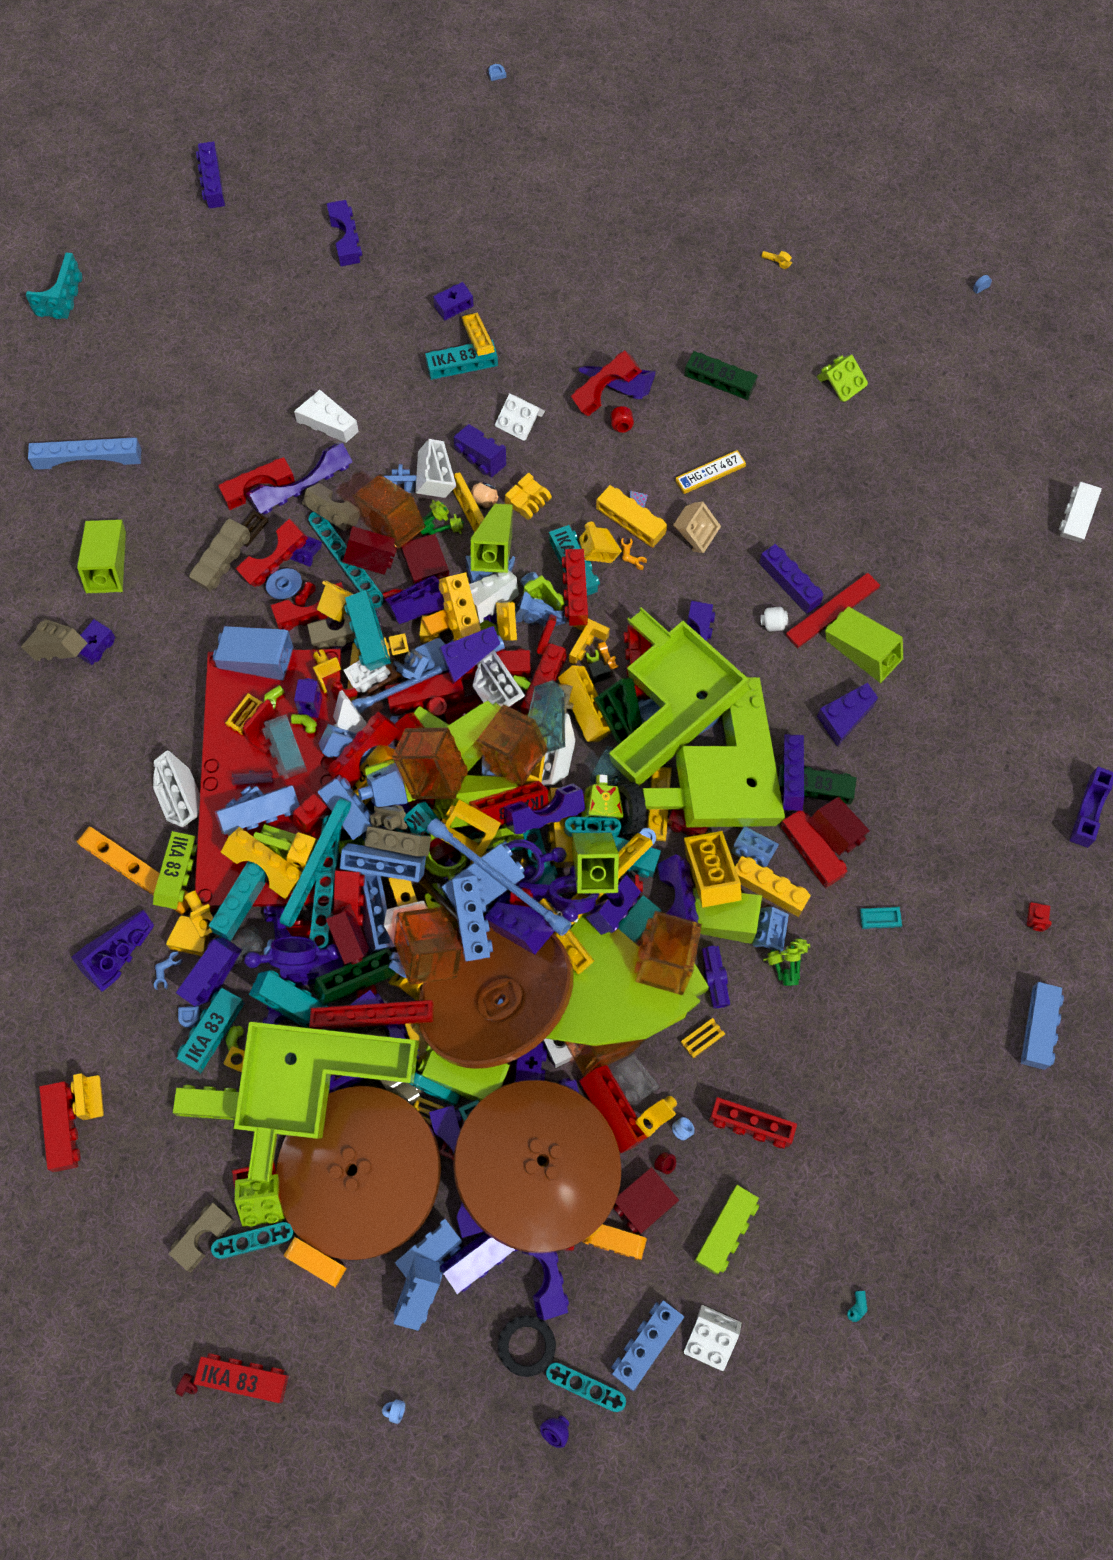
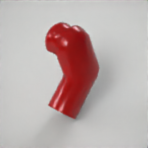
M334 681L331 685V692L337 697L341 690L344 691L348 698L357 696L356 688L344 689L340 681Z

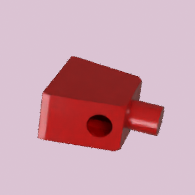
M313 794L294 810L293 825L300 833L311 836L322 826L323 819L331 815L332 811Z

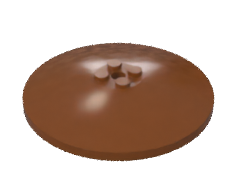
M490 925V931L486 932L487 940L492 942L493 952H490L489 958L464 961L461 938L451 945L429 971L418 1000H433L434 1002L433 1022L419 1023L421 1033L432 1050L451 1064L479 1069L506 1064L525 1055L539 1045L559 1023L569 1004L573 989L574 974L571 958L564 945L554 933L535 955L496 933ZM501 998H505L503 1003L498 1004Z
M528 1080L515 1082L493 1091L471 1111L463 1123L456 1141L454 1177L458 1193L467 1212L475 1223L490 1237L519 1251L553 1253L582 1242L592 1235L606 1220L615 1204L620 1188L621 1159L613 1131L600 1111L590 1101L566 1086L548 1081ZM538 1156H544L547 1159V1166L542 1167L538 1164Z
M356 1086L329 1093L323 1137L316 1139L286 1135L283 1141L276 1174L279 1177V1191L283 1214L294 1232L306 1244L334 1258L345 1260L371 1259L398 1248L408 1241L422 1226L434 1205L439 1189L441 1174L440 1154L435 1136L428 1122L407 1100L381 1088ZM355 1164L357 1166V1173L354 1176H349L348 1168Z

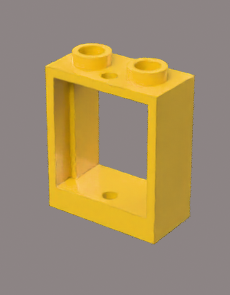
M460 799L455 806H450L446 813L449 816L447 820L443 818L441 821L446 825L448 831L453 834V837L457 838V840L479 857H482L501 824ZM455 817L485 832L479 843L450 828Z

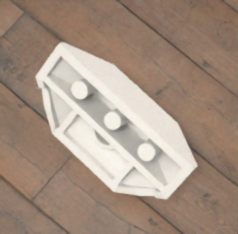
M495 650L477 664L478 668L475 673L473 687L483 703L488 700L492 704L496 702L505 708L525 697Z
M341 690L338 694L333 715L336 721L334 726L358 733L367 723L344 691Z
M568 714L550 716L541 782L544 786L555 785L568 776L575 745L574 732Z
M166 751L154 760L153 789L166 820L184 827L198 816L200 792L190 769L170 751Z

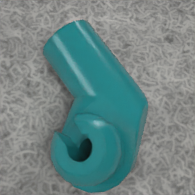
M865 1291L855 1292L856 1304L847 1311V1317L852 1322L859 1321L867 1313Z

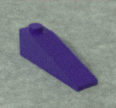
M583 366L579 368V372L592 377L600 372L603 367ZM642 370L629 383L624 380H614L607 385L626 395H632L634 399H643L650 392L656 371Z
M142 910L85 945L71 958L79 970L103 992L120 977L122 973L119 970L125 961L128 963L133 957L130 954L136 946L142 945L154 925L145 911Z

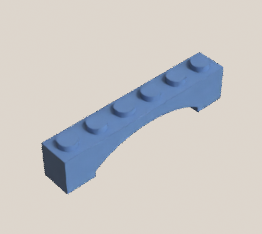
M137 438L29 443L28 460L34 470L52 469L53 466L64 462L90 459L114 461L123 465L141 464V447Z

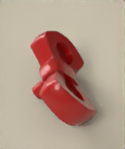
M306 582L304 590L299 591V595L295 597V603L299 607H304L309 595L315 592L316 586L312 582Z

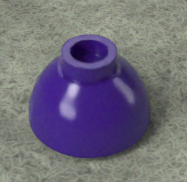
M563 1416L544 1421L540 1425L543 1438L554 1447H565L569 1438V1422Z

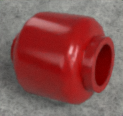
M620 406L611 412V425L615 431L624 433L631 430L634 420L632 411L628 407Z

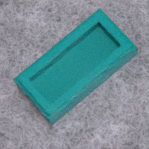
M900 907L860 909L862 929L902 927Z

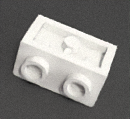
M360 660L344 669L353 688H356L358 692H366L372 687L371 685L384 681L388 677L387 675L391 673L386 666L370 671L366 666H362Z

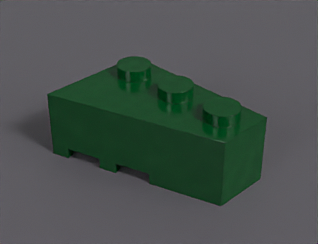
M633 678L620 679L594 698L618 745L642 725Z

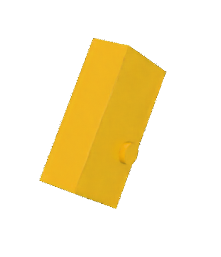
M723 831L684 838L686 859L690 864V871L702 908L741 901V883Z

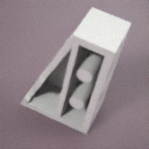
M321 390L294 411L297 423L305 424L314 430L324 432L326 435L345 443L359 432L357 421Z
M428 439L418 451L416 493L446 498L456 487V482L444 441Z
M1083 482L1073 487L1070 503L1067 504L1064 512L1066 514L1065 520H1062L1059 526L1061 537L1080 543L1085 539L1102 488Z
M509 570L508 573L498 572L469 584L479 624L484 622L483 618L487 615L496 613V603L510 602L519 595L517 577Z

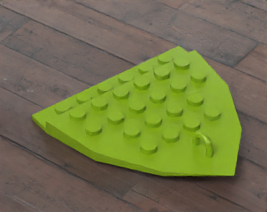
M587 912L579 918L570 930L591 955L594 962L581 974H577L573 969V989L569 1004L559 1023L545 1039L593 1046L647 1039L684 1019L687 1013L698 1005L701 1000L619 929L612 933L607 932L601 935L586 918L589 914Z

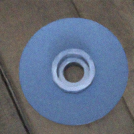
M280 569L268 578L266 590L275 599H286L298 592L302 585V578L294 569Z

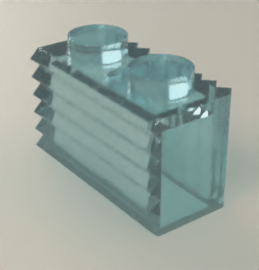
M606 746L590 776V783L596 784L597 775H607L608 786H615L620 782L621 778L619 775L621 772L611 763L609 753L614 749L613 747Z

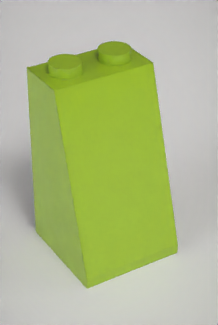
M494 504L471 537V571L508 573L512 540L513 505Z
M122 520L85 521L77 569L86 593L123 592L126 531Z
M849 606L844 612H840L837 619L832 624H829L825 630L828 643L880 684L903 660V637Z
M487 700L430 737L427 741L453 766L467 773L513 721L508 718L510 714L496 702L492 704Z
M440 774L438 776L434 809L440 812L442 819L445 818L447 820L449 817L446 815L451 805L455 806L459 799L469 805L471 801L519 786L510 777ZM455 817L450 828L471 825Z
M572 833V855L577 894L618 893L619 853L612 833Z
M693 888V895L696 899V912L699 917V929L693 933L752 944L757 932L762 895L741 893V901L702 908L697 890Z
M427 1044L425 1049L427 1055L425 1060L421 1059L417 1070L419 1075L473 1102L476 1100L480 1102L493 1091L501 1088L510 1065L502 1064L479 1069L456 1066L442 1059Z

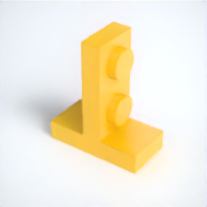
M589 618L588 625L574 626L583 632L569 654V662L576 665L578 660L582 661L586 653L585 648L587 645L590 646L594 637L606 642L609 637L610 628Z

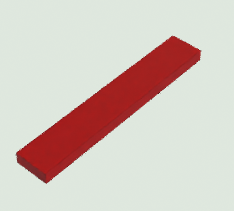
M869 573L865 574L788 631L785 636L798 649L829 624L833 623L839 613L844 612L848 606L853 608L879 589L880 584Z
M433 1000L311 1008L309 1027L311 1029H335L433 1022L434 1002Z

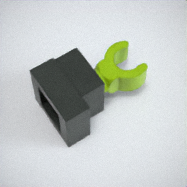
M595 650V657H590L589 653H586V660L591 663L588 664V671L593 684L611 678V669L609 665L604 666L602 660H599L598 650Z

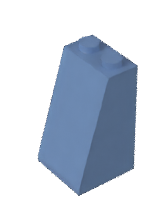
M224 626L223 633H220L218 637V649H215L213 653V661H215L217 668L284 681L293 651V644L288 630Z
M499 844L481 857L514 884L525 877L523 875L524 868L518 861L515 863L510 857L513 853L507 845L502 846V844ZM472 863L451 878L457 879L477 875V879H481L483 891H479L480 899L485 900V905L507 890L505 886L476 863ZM450 879L440 888L456 909Z

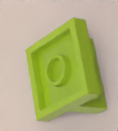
M264 824L261 833L255 832L253 837L287 861V855L296 834Z

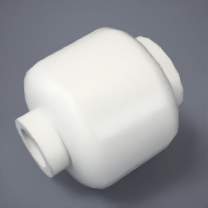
M782 607L766 608L764 615H761V625L765 626L769 632L782 631L788 625V613Z

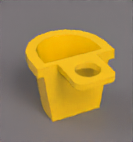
M326 580L322 581L325 588L317 610L336 621L342 622L344 619L343 614H347L344 605H347L345 597L351 596L353 593Z

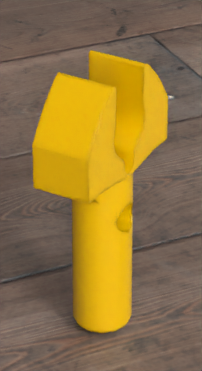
M766 251L762 252V258L778 262L779 266L783 269L789 268L792 264L790 262L792 257L787 252L781 251L779 255Z

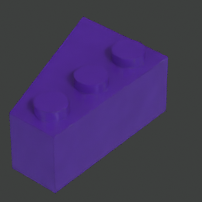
M468 424L454 436V448L458 453H463L471 464H476L483 475L487 474L492 478L506 466V446L496 445L493 438L487 439L483 437V432Z
M435 575L385 599L392 617L398 624L444 609L443 594L439 590V579Z
M494 626L439 648L453 684L501 644Z
M866 683L820 708L817 718L837 747L874 707L878 697L870 685Z
M497 902L484 917L485 920H488V924L493 931L534 955L555 932L549 922L532 907Z
M223 937L211 940L207 950L179 987L176 994L194 1007L211 1001L214 993L220 990L242 949Z
M341 955L336 960L321 957L319 962L310 968L298 970L280 968V977L283 980L295 983L296 986L315 984L317 977L344 967L345 964Z

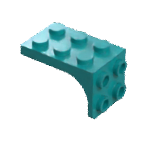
M65 253L57 282L51 289L44 292H26L27 300L35 315L39 317L50 316L55 319H68L70 310L74 308V296L78 295V283L82 281V273L78 268V263L75 261L73 253Z

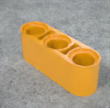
M602 1224L600 1231L582 1242L642 1260L647 1238Z
M294 1237L283 1255L335 1288L347 1269Z

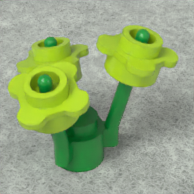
M432 500L433 503L429 505L432 511L416 523L423 535L427 533L432 535L452 528L454 533L459 531L462 534L461 529L464 528L462 519L457 518L456 514H454V518L450 519L451 524L433 529L435 527L433 522L435 518L439 521L443 519L445 521L448 520L447 514L449 511L443 502L439 500L436 502Z
M802 938L795 939V942H790L791 946H787L786 950L780 951V953L779 950H771V953L767 954L768 958L763 959V961H768L769 966L775 964L778 980L783 981V986L799 985L801 954L808 953V948H810L807 940ZM784 959L790 961V968L784 969V973H782L779 963L783 962Z

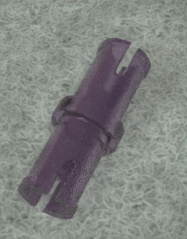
M250 770L247 773H232V778H234L232 779L233 786L242 784L254 786L256 783H273V778H271L273 777L272 770L260 772Z

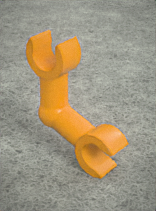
M622 538L620 545L623 548V561L634 564L638 570H643L644 566L640 565L639 562L647 563V559L631 556L630 548L633 541L630 538V544H624Z
M605 641L599 643L597 648L605 661V665H609L611 670L619 667L615 662L616 657H610Z

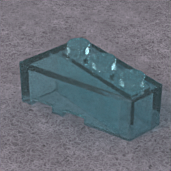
M554 680L535 686L525 726V731L547 753L565 747L564 691Z
M285 714L264 722L265 728H262L265 738H270L272 746H269L272 757H277L279 764L276 765L279 776L283 775L285 779L307 772L287 715Z

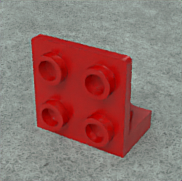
M267 699L264 703L259 704L256 713L245 721L243 730L248 742L268 755L290 729L291 724L275 713L271 701Z

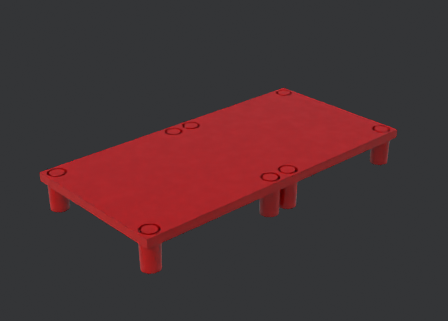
M340 649L293 650L284 681L219 669L215 661H213L214 652H208L195 891L203 906L209 904L210 912L220 908L248 862L242 861L236 864L221 853L228 839V834L224 835L221 833L214 811L225 808V805L234 798L238 800L242 796L241 792L249 785L251 788L257 786L263 794L293 785L299 805L313 794L325 803L318 791L333 780L327 769L337 757L325 756L318 743L327 725L334 726L336 724L333 715L338 697L331 692V685L334 681L341 682V670L322 678L327 690L326 693H324L318 682L322 702L319 718L311 717L317 724L314 733H307L305 731L306 726L303 724H292L291 716L292 714L299 715L294 702L298 679L310 678L318 681L313 669L318 664L313 654L317 651L321 657L319 650H324L328 660L337 657L341 668ZM280 685L285 693L277 698L274 711L277 715L288 721L291 727L270 753L266 755L248 742L245 732L241 735L238 731H234L231 727L226 726L225 722L248 693L264 703L265 694ZM250 700V702L246 705V707L243 709V711L239 714V716L236 718V720L233 722L234 724H235V723L238 721V719L241 717V715H242V713L245 711V709H247L248 706L251 704V702H252L251 700ZM284 814L277 816L278 820L266 823V821L259 822V826L250 830H247V827L243 828L251 836H254L255 832L261 833L264 824L293 834L299 832L293 825V815L285 817ZM322 826L311 837L319 840ZM326 858L323 866H332L333 859ZM324 877L320 881V885L323 887L331 884L329 877ZM268 879L252 907L286 906L292 893L284 899L269 888ZM316 880L303 906L313 905ZM322 896L318 900V904L326 906L329 903V898L326 896Z

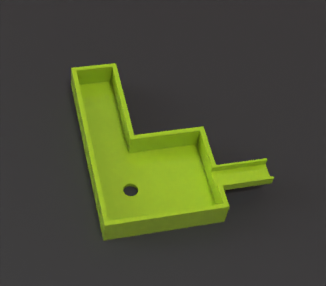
M640 607V612L631 619L627 618V620L653 646L632 663L627 670L629 678H633L634 683L661 709L609 753L611 763L630 782H635L639 786L750 690L749 679L688 624L682 621L668 632L642 607ZM705 691L708 695L705 699H698L697 693Z
M747 677L750 690L721 714L727 746H683L675 755L680 788H643L642 792L645 798L646 809H684L686 827L777 826L785 818L760 678ZM748 778H752L756 782L755 787H750L747 784Z
M249 1022L234 1129L254 1131L248 1180L271 1182L277 1134L316 1139L323 1137L331 1074L414 1083L419 1041ZM288 1053L296 1055L297 1061L295 1064L288 1065L285 1058Z

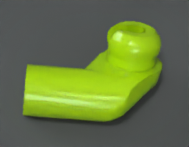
M279 685L264 696V702L267 699L270 700L273 709L276 707L277 698L285 693L282 687Z
M292 714V724H303L306 726L305 731L307 733H314L316 731V721L309 715Z
M233 1026L229 1029L225 1039L228 1050H230L231 1046L239 1048L237 1039L244 1034L241 1026ZM235 1053L231 1057H234L240 1053Z

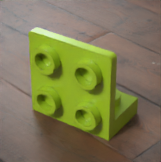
M278 1174L271 1175V1182L248 1180V1178L235 1180V1204L243 1227L284 1221L285 1216L279 1198Z

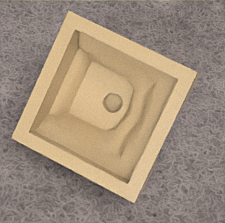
M695 502L685 506L673 525L693 546L692 551L698 553L705 552L721 527L704 502Z

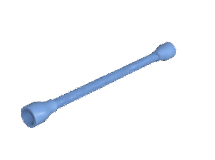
M499 635L497 636L501 644L494 649L495 652L505 649L503 640ZM442 664L421 674L419 680L412 678L381 693L379 692V694L377 693L372 697L357 698L351 702L361 714L369 706L373 705L374 702L376 703V701L385 699V697L396 694L398 691L405 690L409 686L416 685L420 681H425L429 677L431 678V676H436L442 673V671L444 672V670L447 671L445 664Z
M435 818L430 822L427 827V831L436 838L443 839L445 842H449L522 901L536 910L560 936L567 933L571 927L570 921L563 916L548 911L544 906L536 902V900L489 865V863L457 840V838L453 837V834L448 831L446 825L439 819Z

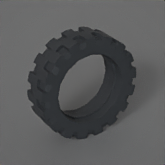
M635 782L618 783L615 786L619 788L623 818L619 819L621 823L620 832L621 834L641 832V828L645 825L644 821H646V806L644 805L645 798L642 796L643 792ZM627 801L629 805V815L627 811Z
M529 1315L516 1317L508 1322L500 1333L498 1340L500 1359L510 1372L518 1376L531 1377L542 1373L551 1364L555 1355L556 1341L553 1331L546 1322L538 1317ZM523 1327H532L538 1330L545 1341V1351L542 1358L532 1365L517 1363L509 1352V1341L512 1334Z

